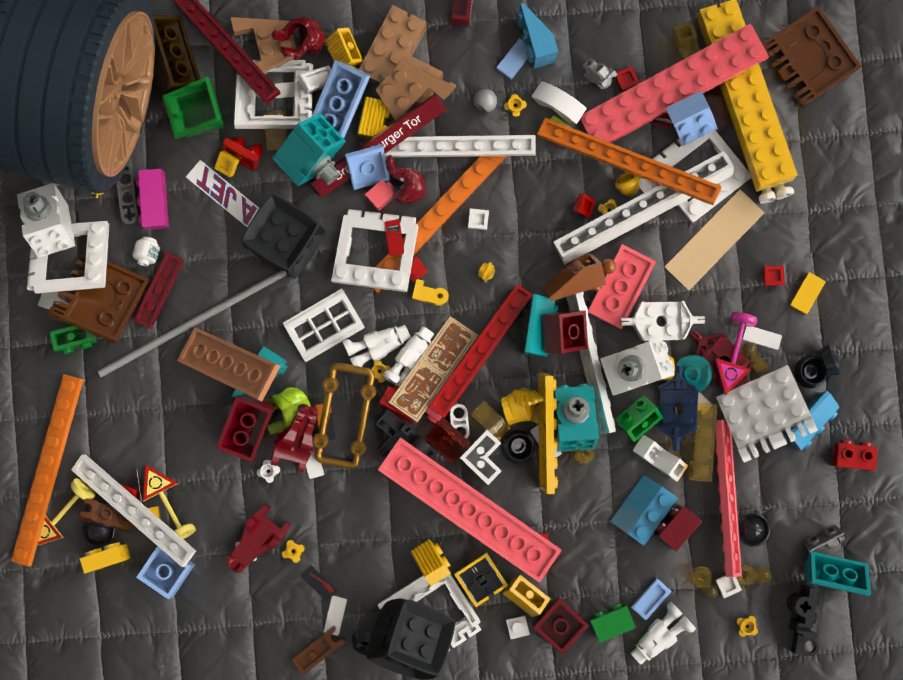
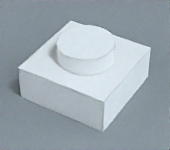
M470 209L468 229L487 230L489 210Z
M724 575L715 579L723 598L742 590L736 577H726Z
M525 615L506 619L511 639L530 635Z

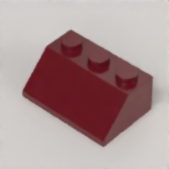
M237 395L216 449L253 462L276 404L264 399L261 402L251 396Z

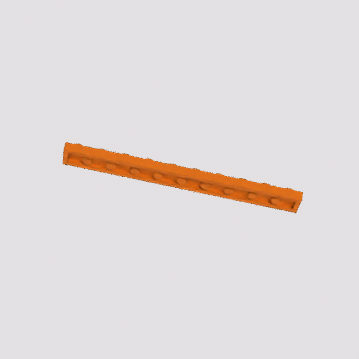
M547 118L544 119L537 133L539 138L713 206L722 188L718 184Z
M480 156L417 223L419 228L414 255L507 156ZM405 235L404 238L402 239V240H403V246H404V244H405L406 235ZM388 253L375 268L400 271L402 254L389 256ZM373 288L377 293H379L382 290L378 288Z
M63 374L13 551L12 562L32 566L84 379Z

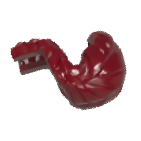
M307 17L292 19L286 24L284 29L273 31L271 34L273 40H289L291 34L298 28V32L301 35V46L297 49L281 46V53L285 57L294 56V59H299L305 53L311 55L321 52L322 45L326 41L325 33L320 28L318 22Z
M388 155L385 160L387 171L393 179L405 182L402 184L401 189L394 193L396 200L399 203L409 204L422 199L426 191L422 174L409 168H396L392 155Z

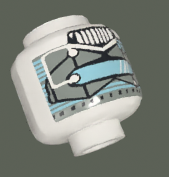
M142 237V239L137 240L135 243L133 258L141 266L147 267L149 264H154L157 262L160 246L155 239Z

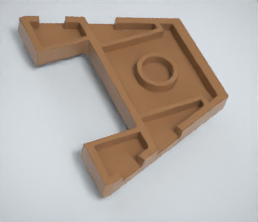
M231 18L235 36L251 32L255 33L261 62H256L255 64L264 74H267V71L272 68H278L294 59V56L285 57L281 53V46L296 49L293 34H291L289 40L284 41L273 40L271 35L273 31L284 29L290 21Z
M400 60L377 86L376 91L396 121L406 114V111L428 87L445 100L456 88V85L452 82L448 83L441 80L436 75L432 76L425 73L422 69Z

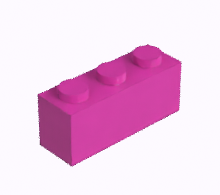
M162 169L138 171L139 176L136 177L137 188H140V195L137 196L138 206H141V214L138 216L139 224L145 230L169 228L165 172Z

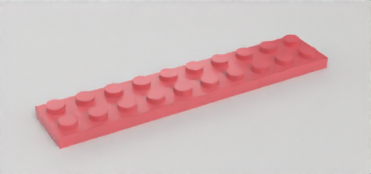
M750 23L584 113L580 119L589 135L612 143L668 113L667 107L699 91H702V93L709 91L769 58V55Z
M401 437L378 469V471L539 583L562 551L559 547Z

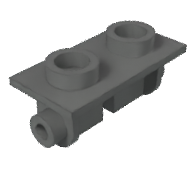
M834 525L817 535L810 536L806 541L802 542V545L807 549L808 555L811 551L823 554L826 552L824 545L827 544L828 548L832 549L843 543L842 541L845 540L844 532Z

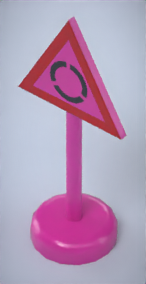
M741 312L731 313L730 320L734 324L740 325L731 363L715 358L725 395L751 370L735 364L744 327H754L758 321L755 316Z

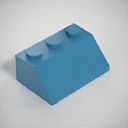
M828 391L817 392L807 403L818 431L810 434L805 422H802L807 436L803 437L798 430V426L791 427L795 435V441L793 442L790 441L786 430L782 431L786 441L796 450H806L812 444L811 439L815 434L818 436L825 429L823 425L828 420L832 421L838 413L836 411L839 409V405Z
M643 475L610 522L644 546L678 498L658 483Z

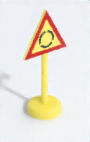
M146 465L143 502L159 494L177 527L174 532L182 539L189 537L196 531L193 524L181 526L163 491L178 483Z
M75 478L72 481L71 489L76 495L52 522L45 516L37 546L64 538L54 525L78 498L84 500L86 498L93 499L96 496L95 491L83 480Z

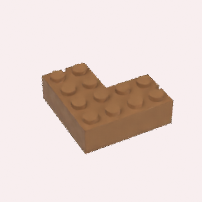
M392 5L359 70L370 75L368 82L378 86L400 60L422 69L425 73L432 76L436 75L441 80L443 79L442 71L412 57L427 29L426 21L412 14L408 17V12ZM428 87L415 101L414 105L418 106L432 96L434 91Z

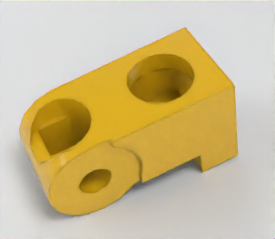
M416 280L412 296L413 300L437 306L447 303L449 295L444 288L433 289L423 286V280Z

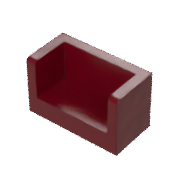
M453 0L451 25L469 27L473 0Z

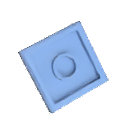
M382 144L345 154L354 190L377 184L381 180H390L389 172L386 169V158Z

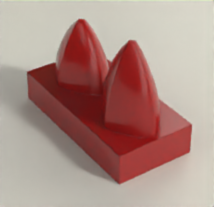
M243 136L235 137L231 140L226 138L223 142L222 151L239 159L238 163L255 171L262 154V144H254L246 149L244 148L245 141Z

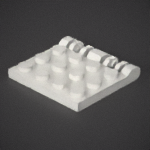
M788 365L735 388L727 395L724 393L716 397L744 463L752 460L747 449L748 446L754 458L759 457V452L754 445L759 441L762 444L763 450L766 453L770 452L766 442L768 437L774 450L786 445L787 441L782 432L786 430L790 441H795V435L791 430L793 426L797 425L800 434L803 437L807 436L802 422H805L810 434L818 431Z

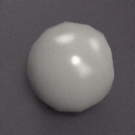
M489 89L479 90L473 99L474 105L485 113L491 112L497 105V96Z

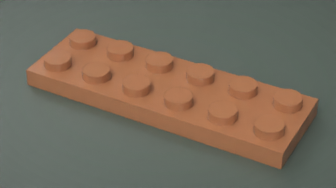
M196 327L177 360L261 402L280 368L276 363Z

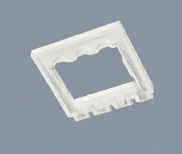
M252 60L254 63L261 62V60ZM291 60L278 68L274 67L267 71L294 72L293 116H255L256 94L237 74L235 129H294L298 123L311 118L312 92L306 94L297 77L300 74L312 71L313 64L306 63L305 60Z
M716 130L685 145H682L680 139H677L676 141L680 147L673 142L664 149L662 154L665 156V159L660 154L653 158V160L673 167L706 140L711 142L718 154L725 151L734 166L733 176L718 183L722 188L714 206L751 179L749 171ZM695 198L689 202L686 200L677 205L691 223H694L714 207Z
M349 209L348 214L343 216L331 281L333 283L407 292L419 228L418 224H415L416 217L402 216L401 233L406 234L403 246L404 254L401 257L400 271L346 264L347 256H349L353 227L386 231V221L399 219V215L384 213L381 220V213L365 211L364 217H362L363 211Z
M108 221L72 224L74 237L87 235L84 277L46 280L48 255L38 258L31 248L27 290L34 291L36 294L104 288L106 283L109 237Z
M451 574L432 586L422 575L378 603V607L381 610L387 601L402 598L417 602L445 584L454 602L466 616L455 623L451 642L452 647L455 648L467 640L463 633L467 632L469 637H472L481 631L478 625L481 622Z

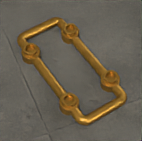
M334 363L330 366L328 377L323 381L325 397L319 431L313 438V444L316 447L315 459L319 463L347 469H354L359 465L361 455L367 449L364 437L370 403L377 393V389L374 386L375 374L371 369L343 363ZM337 370L367 376L366 384L361 389L363 404L357 437L351 445L352 461L322 456L323 448L329 442L326 430L332 396L339 386L336 378Z

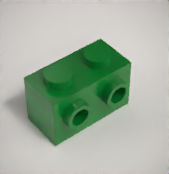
M74 326L50 332L54 351L62 352L63 355L74 352L73 349L80 347L81 350L92 347V344L98 343L95 335Z
M643 395L614 420L620 429L635 442L663 419V416L658 408Z
M621 603L610 606L611 610L603 612V610L597 611L592 614V618H589L599 643L636 628L627 605H621Z

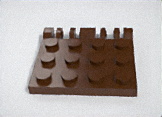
M819 6L762 43L766 51L774 45L776 46L767 53L769 58L773 57L778 51L783 56L773 62L771 65L773 68H776L785 61L788 63L776 71L783 83L795 75L798 77L786 86L788 90L794 88L799 82L803 84L804 88L798 90L793 97L797 99L808 91L809 94L798 101L801 108L862 67Z
M82 252L79 261L75 265L78 269L85 272L86 252ZM107 261L104 288L60 291L58 297L66 302H70V304L68 305L58 300L54 301L47 315L56 321H63L116 344L146 290L150 279ZM72 270L68 278L84 277L85 274Z

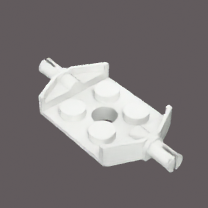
M684 301L640 302L634 316L631 318H620V325H632L641 341H653L661 338L662 340H684L693 324H705V320H703L705 317L693 316ZM659 316L663 317L666 321L663 327L658 326L656 323V319Z

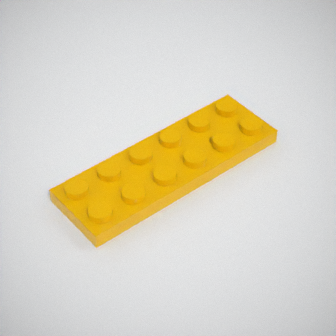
M538 373V393L544 397V401L538 402L540 489L546 494H555V488L558 487V480L554 474V469H557V458L554 457V449H557V439L554 438V430L557 429L554 410L557 408V402L555 398L553 399V391H556V379H553V376L550 374Z

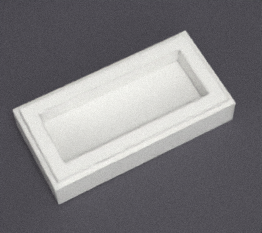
M328 65L300 74L297 77L306 94L324 88L331 72V67Z

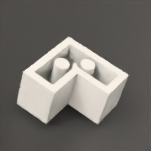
M486 430L460 458L489 485L501 470L488 456L501 443Z

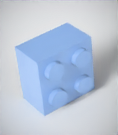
M702 91L666 108L682 145L691 143L718 129Z
M157 546L136 578L167 599H171L195 564L189 561L185 567H181Z

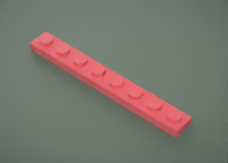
M715 420L714 434L717 443L715 452L718 457L717 473L719 475L718 492L721 499L719 509L722 514L721 531L724 540L722 550L725 554L724 571L726 577H742L732 434L726 420Z

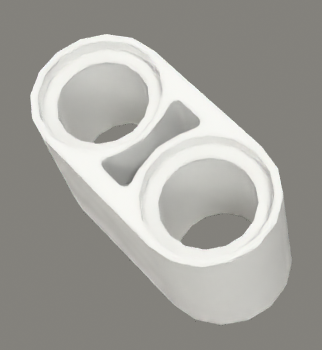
M457 404L450 411L451 428L454 435L456 428H465L466 435L463 438L454 436L456 440L462 441L469 436L468 412L465 406ZM456 408H462L465 412L464 416L460 419L455 418L453 415V411Z

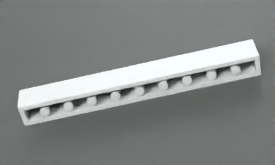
M725 151L685 172L718 184L733 176L734 166ZM659 185L554 241L555 249L564 265L692 197Z

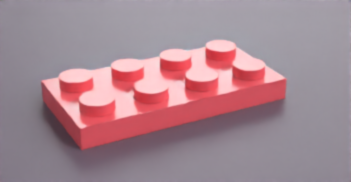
M623 244L614 259L616 270L612 274H606L605 280L607 285L602 286L598 290L588 309L589 314L620 330L623 328L620 325V318H628L656 261Z

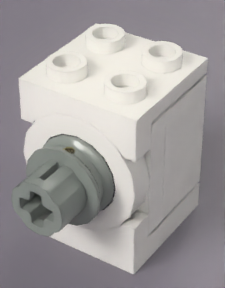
M54 183L17 194L18 205L21 210L20 217L24 225H21L23 237L38 258L75 246L69 206Z
M662 338L600 359L613 396L675 375L673 372L675 370L674 364L669 360L667 354L668 347Z

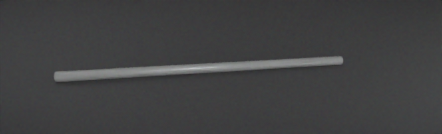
M280 270L98 370L100 377L111 373L287 275L286 271Z

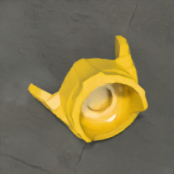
M526 388L516 389L508 396L503 397L501 403L508 425L522 421H531L539 424L538 405L536 404L544 401V397L536 390L529 391Z

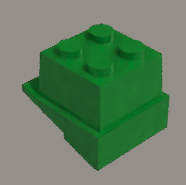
M209 77L188 84V86L163 95L175 139L184 136L189 138L224 127L214 88Z

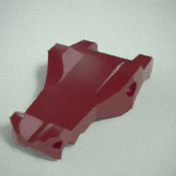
M300 404L291 425L283 432L277 433L274 440L271 465L277 466L279 458L298 462L296 471L303 472L305 470L308 459L314 452L312 432L318 415L316 407Z
M264 505L246 522L240 543L226 559L227 565L234 572L242 573L259 555L275 549L290 529L291 524L289 522L283 524L280 529L265 516L271 509L269 505Z

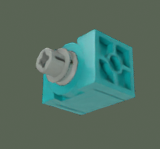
M319 113L298 123L272 159L297 186L315 177L316 179L322 178L329 185L340 175L334 167L335 162L331 160L346 141Z
M579 384L577 387H569L568 385L558 386L553 393V399L555 398L557 402V408L554 410V418L557 420V429L555 430L557 452L596 449L599 433L598 423L596 422L594 386H589L588 384Z

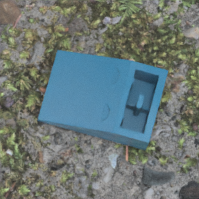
M521 3L520 9L517 11L518 17H516L518 27L523 30L521 37L524 46H530L527 52L529 64L532 63L535 69L555 63L558 49L553 33L524 3Z

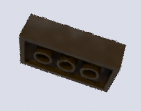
M153 15L155 28L153 75L160 96L201 79L181 15Z

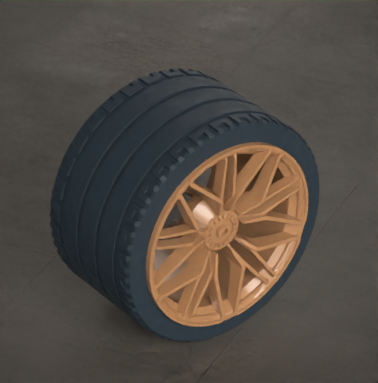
M0 0V171L97 194L107 191L118 181L132 156L139 138L152 86L155 28L148 0Z

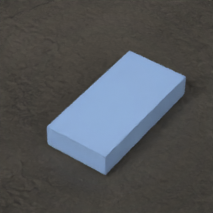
M519 38L496 69L512 80L528 60L527 52L530 46H524L523 41Z
M655 578L633 603L631 608L647 620L672 591Z

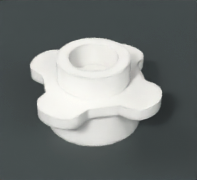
M265 460L263 466L257 470V475L259 477L262 476L266 479V482L271 483L274 481L275 475L280 472L279 466L271 465L270 460Z

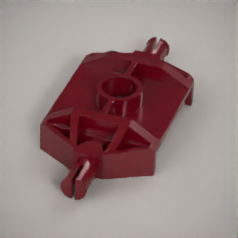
M695 329L690 334L698 344L695 355L701 356L709 362L712 368V378L723 388L715 358L719 359L721 356H725L731 363L735 346L722 333L706 338L702 337ZM738 351L735 364L750 369L752 363ZM749 372L737 383L735 387L749 383L747 379Z

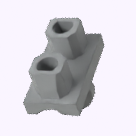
M591 58L583 65V68L586 70L583 74L584 78L597 84L601 89L608 88L611 85L612 77L617 75L615 70L606 67L602 63H597Z

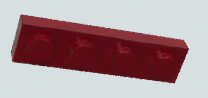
M166 252L133 321L150 329L153 328L185 260Z

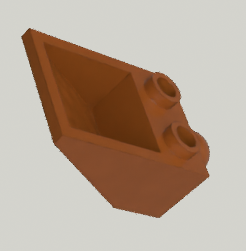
M593 254L574 259L543 287V291L550 301H554L587 290H599L602 286L607 285L604 273L612 274L616 270V263L612 259H605L601 263Z

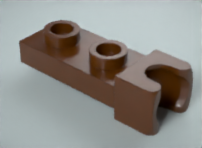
M88 498L84 499L83 506L88 508L90 512H81L79 516L80 521L91 524L95 523L129 533L132 532L134 525L113 506Z
M332 626L291 659L302 675L306 674L346 642L344 637L339 640L332 638L336 626Z

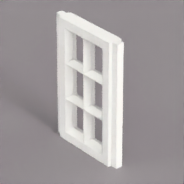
M343 289L338 290L283 322L284 327L305 362L365 328ZM342 301L346 311L333 318L329 308ZM325 311L330 320L316 328L311 318ZM349 313L354 322L340 330L336 320ZM308 321L312 331L299 338L294 328ZM332 323L337 332L323 340L318 331ZM315 333L319 343L306 350L301 341Z

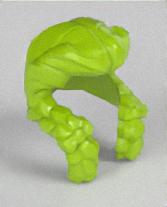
M288 387L281 393L271 396L269 402L276 404L273 412L275 409L280 408L284 420L268 425L270 434L281 433L291 425L300 404H306L310 407L307 396L300 389Z

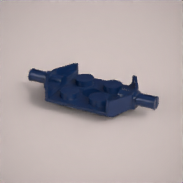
M675 366L674 379L658 386V389H660L659 411L663 419L659 421V427H656V429L671 437L672 451H680V440L697 431L698 388L685 381L683 378V366ZM682 404L684 411L677 415L675 407Z

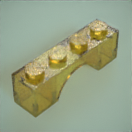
M698 403L697 431L694 432L689 480L712 482L717 404Z

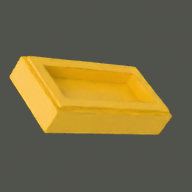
M808 272L789 306L807 315L826 281Z

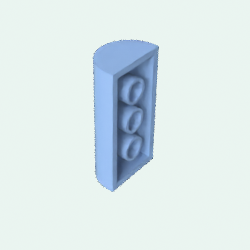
M335 60L312 117L321 113L344 138L370 75L351 65Z

